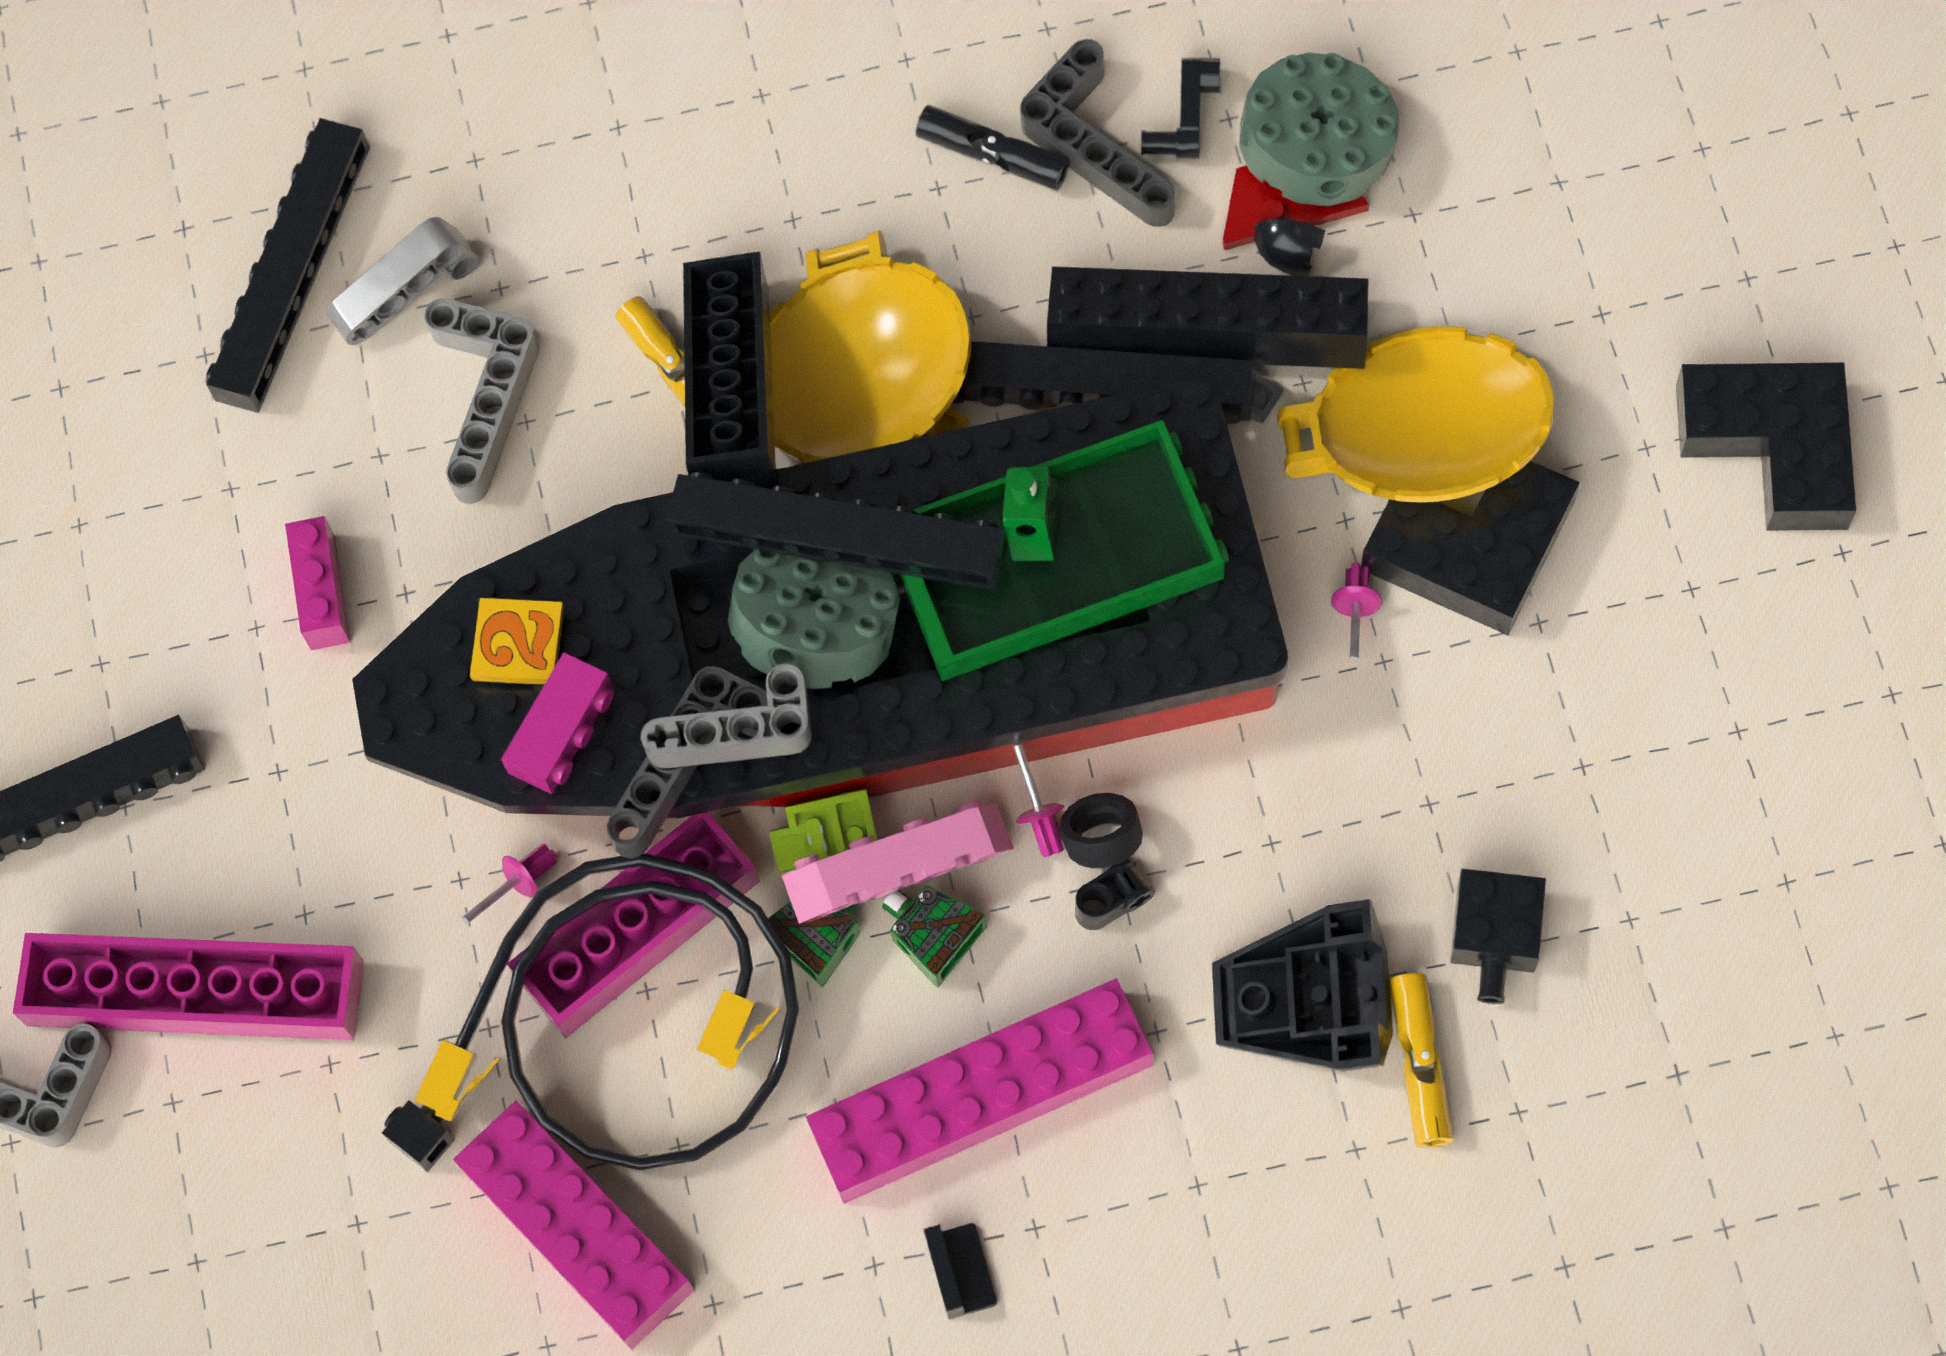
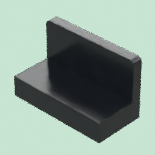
M969 1223L945 1231H941L940 1224L924 1228L923 1231L948 1319L995 1307L997 1299L976 1225Z

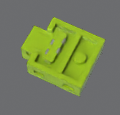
M866 788L785 806L789 826L769 831L778 873L796 869L794 864L796 861L818 854L821 860L850 850V843L868 836H872L874 841L878 840Z

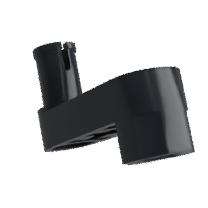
M1182 58L1180 128H1176V131L1141 130V155H1176V159H1199L1200 93H1220V58Z

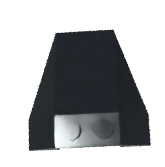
M1370 899L1328 905L1212 963L1216 1045L1338 1071L1384 1065L1393 1036L1388 953L1373 903Z

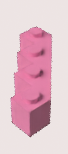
M979 799L956 807V814L929 823L926 817L903 825V832L874 841L872 836H868L850 843V850L821 860L818 854L796 861L794 864L797 870L783 875L782 878L798 922L803 923L823 918L851 905L875 900L906 886L927 882L958 868L978 864L1013 850L1014 848L997 802L981 805Z

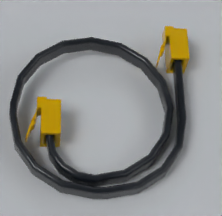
M645 853L637 858L617 856L584 862L537 891L507 932L455 1044L447 1040L441 1041L414 1101L436 1110V1116L453 1122L467 1094L475 1090L501 1060V1058L497 1057L483 1074L475 1076L462 1096L457 1100L478 1055L469 1051V1046L516 944L544 905L590 875L635 867H646L689 877L716 890L752 916L777 956L787 1010L776 1057L766 1080L737 1121L692 1149L639 1157L591 1146L549 1115L523 1073L515 1020L527 971L558 929L602 902L653 894L701 905L724 922L737 944L741 969L735 994L723 989L696 1049L718 1059L717 1064L733 1071L746 1044L754 1040L780 1010V1007H777L764 1023L756 1025L740 1050L735 1048L755 1005L754 1002L747 1000L753 973L748 937L732 911L707 893L652 880L594 890L545 922L514 965L502 1014L501 1024L509 1075L539 1125L585 1158L637 1170L697 1161L746 1130L778 1085L784 1072L799 1013L790 953L760 905L716 874L697 865Z

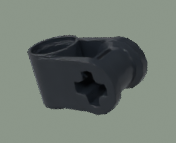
M1132 857L1122 863L1111 866L1106 872L1078 889L1075 899V917L1083 928L1088 930L1104 928L1124 914L1140 908L1155 895L1156 891L1152 885L1147 886L1136 871V862ZM1089 900H1098L1104 905V908L1099 912H1089L1083 907V904Z

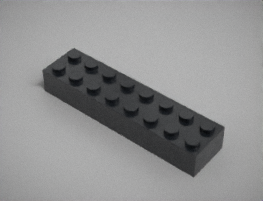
M761 252L683 263L685 451L688 475L691 476L694 472L711 475L719 481L731 483L734 479H742L753 483L756 487L772 489L773 486H776L769 290Z
M1052 266L1047 314L1048 347L1253 361L1254 365L1365 369L1368 330V278Z

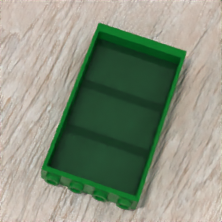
M1163 420L1033 466L1049 468L1060 490L1054 561H1013L1008 544L998 591L900 574L942 681L1224 579V563L1229 562L1225 545L1221 538L1214 540L1209 528L1213 526V519L1209 508L1205 502L1199 504L1194 491L1198 490L1194 473L1190 467L1183 468L1179 456L1183 455L1178 436L1175 432L1168 433ZM1006 476L914 510L919 515L931 517L939 513L948 514L956 517L961 522L972 524L980 520L989 521L1005 529L1003 524ZM1026 525L1029 534L1037 531L1033 526Z

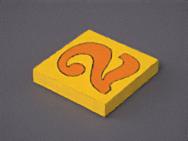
M480 598L470 671L472 681L545 685L558 663L564 616L563 603Z

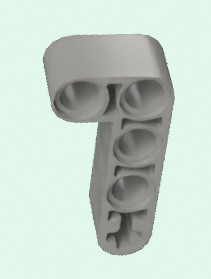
M439 217L427 219L335 298L326 309V314L348 345L360 344L370 338L440 275L445 274L454 280L462 279L478 267L480 259L456 227Z
M783 663L772 668L766 678L768 706L662 717L649 721L641 732V741L649 761L659 768H674L802 752L808 747L812 736L808 692L802 672L792 664ZM793 683L797 685L796 690L791 694L781 695L777 693L778 688L783 684ZM788 723L801 725V728L795 734L785 735L780 732L782 727ZM750 727L758 730V733L752 739L742 740L738 738L739 733L745 728ZM711 732L716 735L713 741L708 744L701 745L695 742L702 733ZM683 735L685 737L687 746H681V744H683L681 736ZM661 739H668L665 741V747L657 748L658 746H660Z

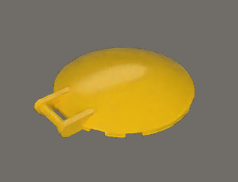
M880 230L868 233L867 238L820 251L817 248L807 251L805 256L808 279L799 284L801 290L795 293L787 302L783 303L780 301L769 313L775 447L787 456L807 463L920 438L948 410L963 384L969 365L971 331L968 317L956 293L939 278L937 273L915 262L911 264L896 262L892 257H888L885 239Z
M1434 326L1398 332L1369 343L1367 345L1368 351H1366L1365 369L1334 368L1327 376L1328 383L1321 394H1316L1313 402L1285 406L1277 412L1278 426L1283 430L1287 457L1284 460V466L1287 476L1303 478L1334 473L1356 489L1381 498L1404 502H1437L1481 492L1508 479L1523 468L1536 455L1547 439L1554 418V398L1549 378L1542 366L1534 357L1528 358L1518 351L1516 343L1493 333H1489L1487 337L1468 334L1466 327ZM1311 428L1314 450L1302 451L1299 430Z

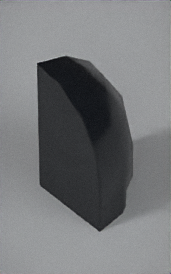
M1270 219L1254 225V241L1259 254L1270 266L1293 276H1307L1312 269L1310 261L1313 248H1321L1326 230L1290 219Z

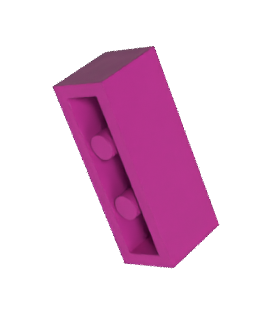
M325 516L286 523L285 529L297 611L303 638L311 650L350 643L335 536Z
M563 652L501 759L508 774L550 794H553L558 784L562 785L566 782L573 767V762L571 761L578 748L583 749L586 747L593 734V722L599 712L604 713L612 702L614 691L612 690L613 686L608 673Z

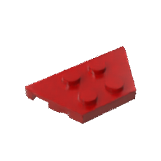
M1247 165L1236 168L1223 235V248L1227 250L1255 242L1254 225L1264 220L1290 219L1316 226L1367 212L1368 202L1361 196L1357 200L1332 206L1297 203L1281 196L1282 191L1272 187L1266 180L1263 183L1249 171Z

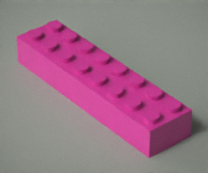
M25 933L13 1014L27 1027L72 1028L83 1023L89 1024L97 1030L354 1041L364 960L354 946Z
M1116 978L806 1116V1119L843 1204L1145 1070L1153 1066V1053Z

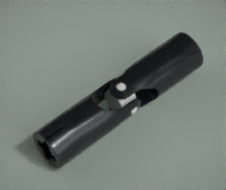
M927 105L923 109L917 123L916 137L981 162L990 165L995 164L1011 174L1055 191L1061 188L1069 170L1070 159L1023 140L1005 137V135L932 105ZM977 139H983L981 150L971 145Z

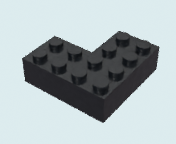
M1845 362L1682 364L1676 383L1680 458L1761 457L1766 531L1849 529L1856 513Z
M1529 461L1508 479L1486 489L1472 516L1438 501L1404 502L1389 499L1363 550L1361 567L1368 566L1370 574L1508 636L1575 503L1580 482L1533 461Z

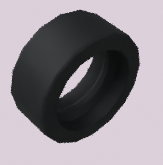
M1109 792L1086 796L1070 805L1061 817L1060 830L1066 851L1070 859L1080 866L1094 869L1117 865L1134 855L1142 843L1143 832L1138 812L1134 803L1123 795ZM1115 823L1121 825L1113 833L1102 837L1089 838L1081 836L1090 828L1100 824Z

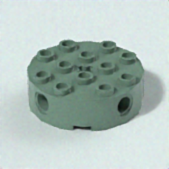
M1336 53L1289 55L1259 73L1247 93L1240 121L1239 149L1249 171L1262 183L1266 180L1272 187L1281 190V196L1297 203L1332 206L1357 200L1367 193L1371 185L1380 180L1381 176L1384 175L1390 164L1398 137L1399 110L1388 87L1366 67L1345 59Z
M755 549L739 565L732 590L728 624L731 635L734 636L737 643L742 647L741 654L752 667L768 675L770 670L777 665L783 663L792 664L802 672L806 688H829L832 686L833 681H845L852 678L855 682L870 676L888 657L900 598L894 578L890 572Z

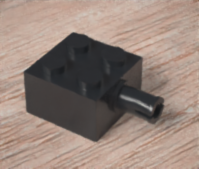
M1461 868L1457 886L1450 963L1481 967L1478 1001L1486 1004L1504 1003L1506 970L1535 972L1540 953L1546 878Z

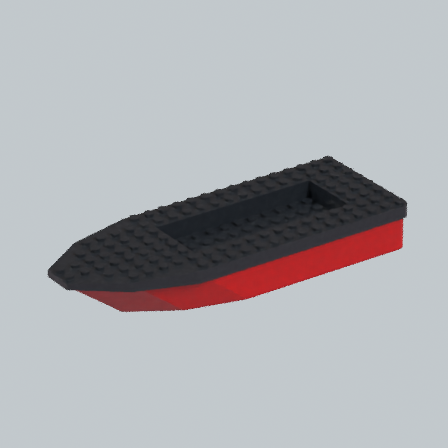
M1202 377L1189 378L776 469V486L790 488L796 494L812 496L814 493H824L833 496L837 501L853 503L854 500H866L874 503L878 508L893 510L894 507H907L914 510L1006 476L1009 468L1033 467L1163 420L1168 433L1175 432L1178 436L1183 455L1179 456L1183 468L1190 467L1194 473L1198 485V490L1194 491L1199 504L1204 502L1207 504L1213 519V526L1209 528L1214 540L1222 539L1229 562L1224 563V579L945 681H942L915 612H910L905 599H902L899 602L888 657L870 676L855 682L852 678L845 681H833L832 686L829 688H807L812 736L811 742L806 749L790 755L698 765L667 818H683L733 806L785 807L866 788L868 798L1018 765L1019 763L1013 745L1017 743H1022L1027 761L1032 762L1271 708L1277 699L1278 683L1284 679L1287 672L1288 651L1220 396L1215 384ZM1154 451L1081 476L1129 591L1202 565ZM1069 481L1058 485L1060 495L1054 561H1018L1043 622L1116 596ZM673 492L613 505L460 577L352 679L365 757L369 762L504 813L611 816L647 756L641 741V732L644 726L653 719L670 717L691 681L701 669L711 666L719 667L766 690L767 674L752 667L741 654L742 647L737 643L734 636L731 635L728 624L732 590L739 565L755 549L673 535L666 521ZM1004 505L996 508L1003 523ZM984 512L959 521L975 524L976 521H987ZM1026 525L1029 534L1037 531L1033 526ZM1005 563L998 591L955 584L956 596L937 603L956 654L1030 628ZM480 598L562 602L564 605V616L558 661L564 652L608 673L612 683L614 696L609 708L604 713L599 712L592 724L593 734L585 748H578L571 761L573 762V767L568 779L564 784H558L553 794L508 774L501 760L544 685L472 681L470 677ZM783 684L778 688L777 693L781 695L791 694L796 690L797 685ZM718 685L711 686L705 691L704 695L716 697L722 693L724 688ZM748 704V705L744 706L743 708L760 707V706L757 705V704ZM788 723L782 727L780 732L782 734H789L797 728V725L795 723ZM740 732L738 738L742 740L753 738L743 732ZM656 791L647 792L641 797L640 802L652 804L657 801L660 793Z

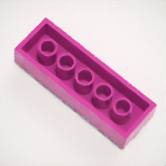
M708 812L692 815L645 853L697 865L716 874L743 894H746L760 882L755 866ZM646 867L624 869L601 888L652 880L707 893L726 908L733 904L716 890L697 880ZM653 894L602 902L555 932L527 971L523 988L566 1039L715 919L716 916L701 905ZM526 949L508 962L507 966L512 973L514 965Z
M514 1101L453 1158L461 1171L631 1351L695 1291L689 1280L517 1101Z

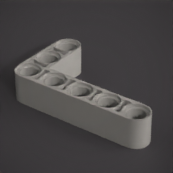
M437 299L427 306L424 314L433 340L443 347L487 358L446 470L448 482L456 498L463 503L473 504L483 499L488 492L538 356L539 346L531 324L522 317L450 299ZM443 320H452V322L446 326H438L439 323ZM480 329H489L484 335H474ZM517 338H526L521 344H511ZM505 372H514L507 379H498ZM490 407H501L496 413H485ZM479 441H488L487 445L483 448H472ZM465 476H475L474 480L470 483H459Z
M82 1023L70 1028L57 1050L37 1095L0 1082V1128L50 1147H60L70 1142L110 1059L111 1047L107 1039L89 1024ZM87 1040H95L93 1049L87 1054L80 1055L79 1051L83 1043ZM70 1078H77L74 1089L68 1093H62V1086L65 1081ZM16 1102H21V1109L18 1114L7 1118L8 1108ZM53 1116H59V1122L55 1129L44 1132L46 1121Z

